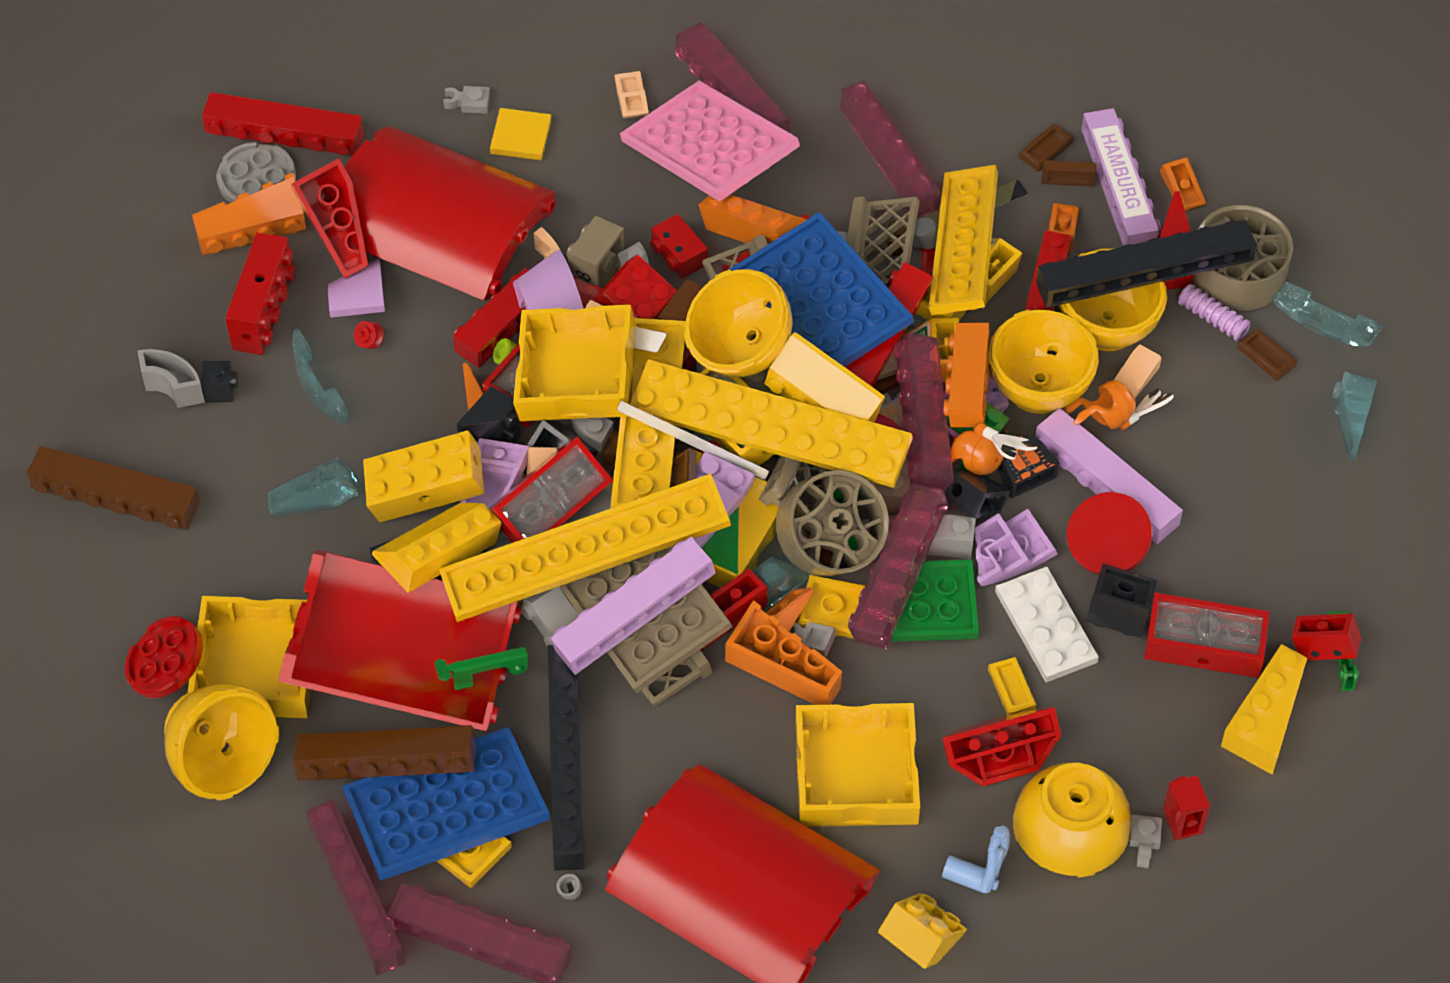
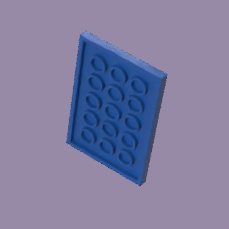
M820 212L730 269L731 271L751 269L763 272L773 278L783 289L791 307L793 320L791 335L794 332L798 333L843 367H846L914 323L910 312ZM768 302L766 304V306L771 309V303Z
M509 727L475 739L474 772L366 777L342 786L344 796L380 881L550 820L549 811Z

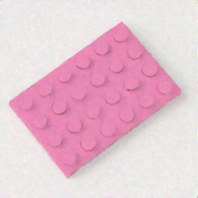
M697 81L620 133L622 142L719 202L800 147L797 137L701 81Z

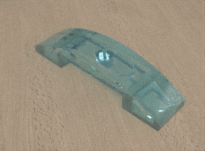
M1289 282L1284 284L1273 299V303L1290 318L1319 335L1337 342L1370 347L1383 329L1382 324L1360 314L1356 319H1353L1310 299L1311 292Z
M299 328L294 330L292 337L293 354L297 374L303 389L311 401L327 416L344 425L349 423L345 403L335 387L324 392L309 365L313 364L311 348Z

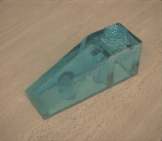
M1345 372L1342 382L1336 381L1332 397L1337 398L1334 410L1349 460L1355 461L1377 380Z
M338 456L267 492L269 513L272 516L332 508L359 495L356 474Z

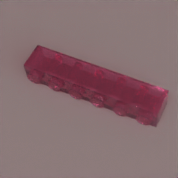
M702 22L676 35V55L681 61L684 60L689 65L695 77H699L706 85L790 133V120Z
M861 81L841 89L840 110L899 197H918L920 202L917 218L937 211L940 197L939 188L867 83Z
M907 333L896 344L894 349V356L897 359L898 367L897 381L900 385L899 403L902 406L903 413L902 428L905 432L912 433L913 437L907 452V476L910 478L911 490L941 495L952 484L954 479L947 418L944 416V392L938 340L934 337Z
M911 483L908 492L904 493L901 499L900 511L897 517L895 516L892 519L889 536L880 551L877 563L871 567L870 579L866 588L862 589L859 595L858 607L855 613L851 614L848 621V628L855 642L887 649L949 505L943 490Z
M331 800L307 810L306 814L310 830L376 976L404 965L402 947L335 801Z
M402 883L387 913L389 927L538 983H560L571 959L570 945L559 937H546L531 927L516 926L502 916H489L477 907L470 905L467 907L462 906L447 896L440 895L438 897L432 895L417 885L408 886Z

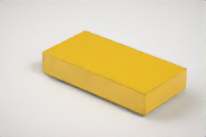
M1016 657L988 665L989 674L1007 715L1036 710L1035 700Z

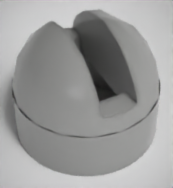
M565 874L557 882V891L564 899L574 900L582 893V883L576 875ZM572 882L574 888L573 892H570L569 887L567 885L568 883Z

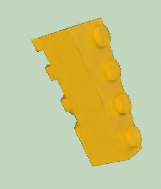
M1282 644L1280 645L1226 727L1221 747L1273 775L1307 658Z

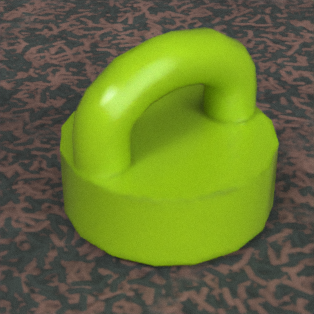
M506 338L501 339L493 351L494 362L500 364L517 346L516 342Z

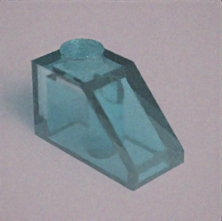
M772 556L752 570L767 586V608L781 600L792 589H796L808 581L809 575H811L792 564L787 556Z

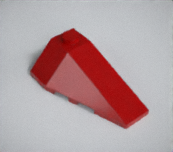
M338 158L292 183L291 188L345 279L367 267L368 261L353 183Z

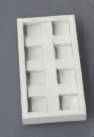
M1048 567L996 586L995 593L1046 683L1098 663L1099 657Z

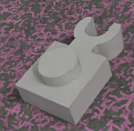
M464 86L463 92L455 88H445V97L452 99H444V108L455 109L460 106L462 113L487 114L490 87Z
M795 622L790 629V632H794L802 639V643L811 650L815 649L824 657H827L836 636L834 627L808 622L805 628H801Z

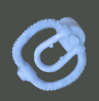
M1005 826L995 827L988 847L986 868L950 855L945 864L942 878L984 894L989 893L991 889L996 890L999 885V880H997L999 870L1010 845L1008 828Z

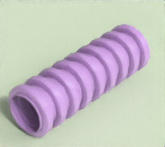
M1194 284L1187 285L1179 296V305H1185L1187 310L1192 309L1193 314H1199L1201 319L1206 318L1207 323H1213L1212 325L1215 328L1220 327L1219 330L1221 332L1226 331L1227 336H1234L1233 339L1235 341L1241 340L1247 334L1250 328V321L1248 319L1243 320L1242 315L1237 316L1234 310L1229 311V307H1223L1220 301L1216 303V299L1214 297L1209 298V294H1202V290L1200 288L1195 289Z

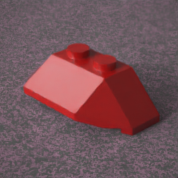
M1055 707L1018 712L964 727L942 737L949 767L980 786H986L1038 771L1062 735Z

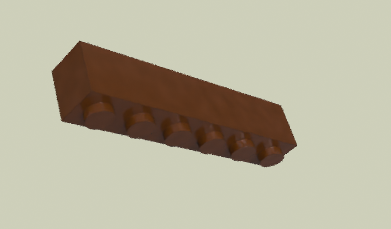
M43 446L39 447L27 471L31 488L40 493L49 492L60 495L66 500L75 499L86 502L92 507L101 506L112 509L118 514H131L138 516L144 521L153 520L164 523L170 528L179 527L188 530L200 504L197 487Z
M472 725L300 734L296 737L293 764L298 781L474 772L476 741Z

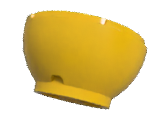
M1099 249V250H1095V251H1090V252L1085 253V254L1082 253V254H1080V255H1078V256L1089 255V254L1096 253V252H1098V251H1100V250H1111V249ZM1163 281L1059 305L1063 314L1075 319L1087 331L1092 333L1097 342L1098 350L1117 351L1144 339L1153 331L1165 310L1167 291Z
M751 269L724 271L715 275V278L698 292L691 303L687 313L684 333L687 348H689L691 354L700 364L714 373L730 377H747L757 374L771 367L789 340L793 325L791 307L783 289L773 278L765 273ZM768 302L772 305L771 309L766 306Z
M1025 310L1014 314L1012 318L1003 323L994 333L988 349L989 369L1001 393L1019 408L1034 414L1051 413L1074 403L1092 383L1099 363L1097 342L1092 333L1087 331L1075 319L1063 313L1050 310ZM1052 350L1055 351L1057 354L1055 356L1053 354H1047V352Z
M229 683L213 684L182 696L170 709L164 727L165 756L174 776L186 790L196 796L216 799L217 801L232 798L233 795L252 785L262 775L270 763L279 738V726L276 724L272 707L266 699L254 690ZM228 743V749L225 752H222L221 750L224 748L225 744Z
M1071 762L1047 767L1037 773L1023 787L1015 804L1013 830L1016 841L1019 842L1021 848L1033 861L1055 873L1077 876V878L1095 875L1096 872L1102 871L1113 864L1124 853L1130 840L1132 818L1130 806L1123 790L1103 770L1088 764ZM1079 798L1082 802L1076 803L1071 799ZM1109 817L1113 820L1111 825H1108L1106 822Z

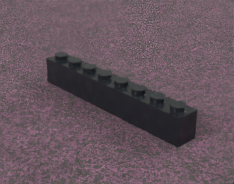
M1246 219L1229 221L1225 224L1202 227L1191 232L1176 233L1173 236L1160 239L1153 238L1142 243L1127 244L1111 250H1100L1084 256H1074L1067 260L1047 262L1044 265L1038 266L1036 284L1046 308L1250 262L1254 260L1257 243Z
M548 645L554 871L584 869L578 673L575 675L555 651L553 645Z

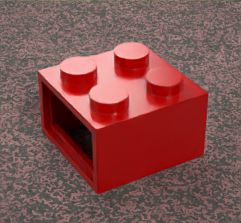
M637 254L624 263L594 299L602 306L631 305L635 318L654 319L675 295L677 290Z

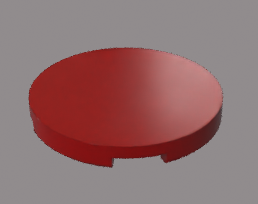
M1117 492L1096 494L1083 501L1073 512L1067 527V542L1073 557L1084 569L1096 575H1099L1102 563L1126 571L1133 570L1147 556L1153 539L1151 521L1143 506L1134 498Z
M178 616L162 618L146 628L147 632L135 646L131 645L125 661V677L127 683L141 696L161 698L175 692L190 679L199 665L203 652L202 635L195 625Z

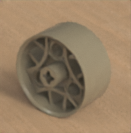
M1250 205L1222 207L1210 213L1198 227L1199 230L1202 227H1213L1229 221L1246 219L1257 243L1253 261L1193 275L1192 282L1196 289L1200 288L1202 294H1209V298L1214 297L1216 303L1220 301L1223 307L1228 306L1230 310L1234 311L1256 310L1272 303L1284 288L1293 252L1292 237L1284 223L1272 213Z
M842 470L823 472L797 483L781 501L776 518V532L783 553L800 570L821 577L838 576L867 566L878 556L884 547L889 529L887 506L879 491L863 476ZM816 480H821V488L819 489L812 483ZM835 489L839 490L843 495L841 503L834 500L833 493ZM804 490L817 499L810 510L799 499ZM857 496H859L862 501H857ZM858 506L866 507L869 514V522L862 524L858 514ZM794 510L800 517L794 518ZM803 525H807L811 530L809 539L803 537L801 533ZM868 527H870V534L866 530ZM850 536L857 541L855 551L851 550L848 546ZM810 548L809 556L805 553L804 549ZM820 548L833 553L829 567L819 564ZM841 559L848 566L847 568L838 569Z

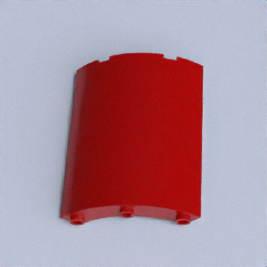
M392 126L375 132L374 139L372 141L366 140L344 167L353 183L361 232L367 253L481 300L491 299L495 292L500 291L502 286L501 278L520 243L522 244L525 241L528 232L534 225L552 214L556 205V200H554L555 191Z
M315 549L304 587V593L309 594L307 602H302L301 607H299L293 628L294 633L292 638H290L284 655L278 682L458 725H472V728L487 731L489 723L495 724L499 707L493 706L498 684H504L507 668L502 667L473 674L472 687L456 690L454 688V678L451 679L450 677L448 681L439 679L434 663L436 660L442 659L446 661L447 665H450L454 662L506 651L512 623L518 624L522 607L517 606V601L457 622L443 580L434 578L408 593L382 565Z
M698 764L691 770L688 768L684 770L679 780L666 792L656 806L651 805L646 810L642 819L644 822L632 838L618 864H613L608 871L607 879H609L605 890L756 983H805L818 960L813 954L818 950L823 941L827 943L830 941L842 924L843 919L839 917L845 909L852 912L869 895L880 870L705 766Z

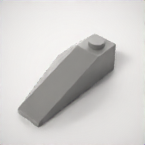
M948 506L888 516V536L882 548L883 550L971 560L976 518L971 517L960 508ZM864 519L862 520V524H865L870 520ZM868 527L866 530L870 534V527Z

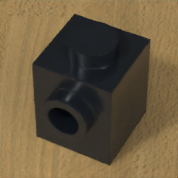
M203 361L201 385L205 403L233 402L234 388L238 387L237 371L232 370L231 361Z

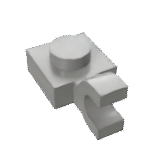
M1132 815L1129 846L1138 847L1136 867L1149 868L1152 849L1159 850L1162 818Z

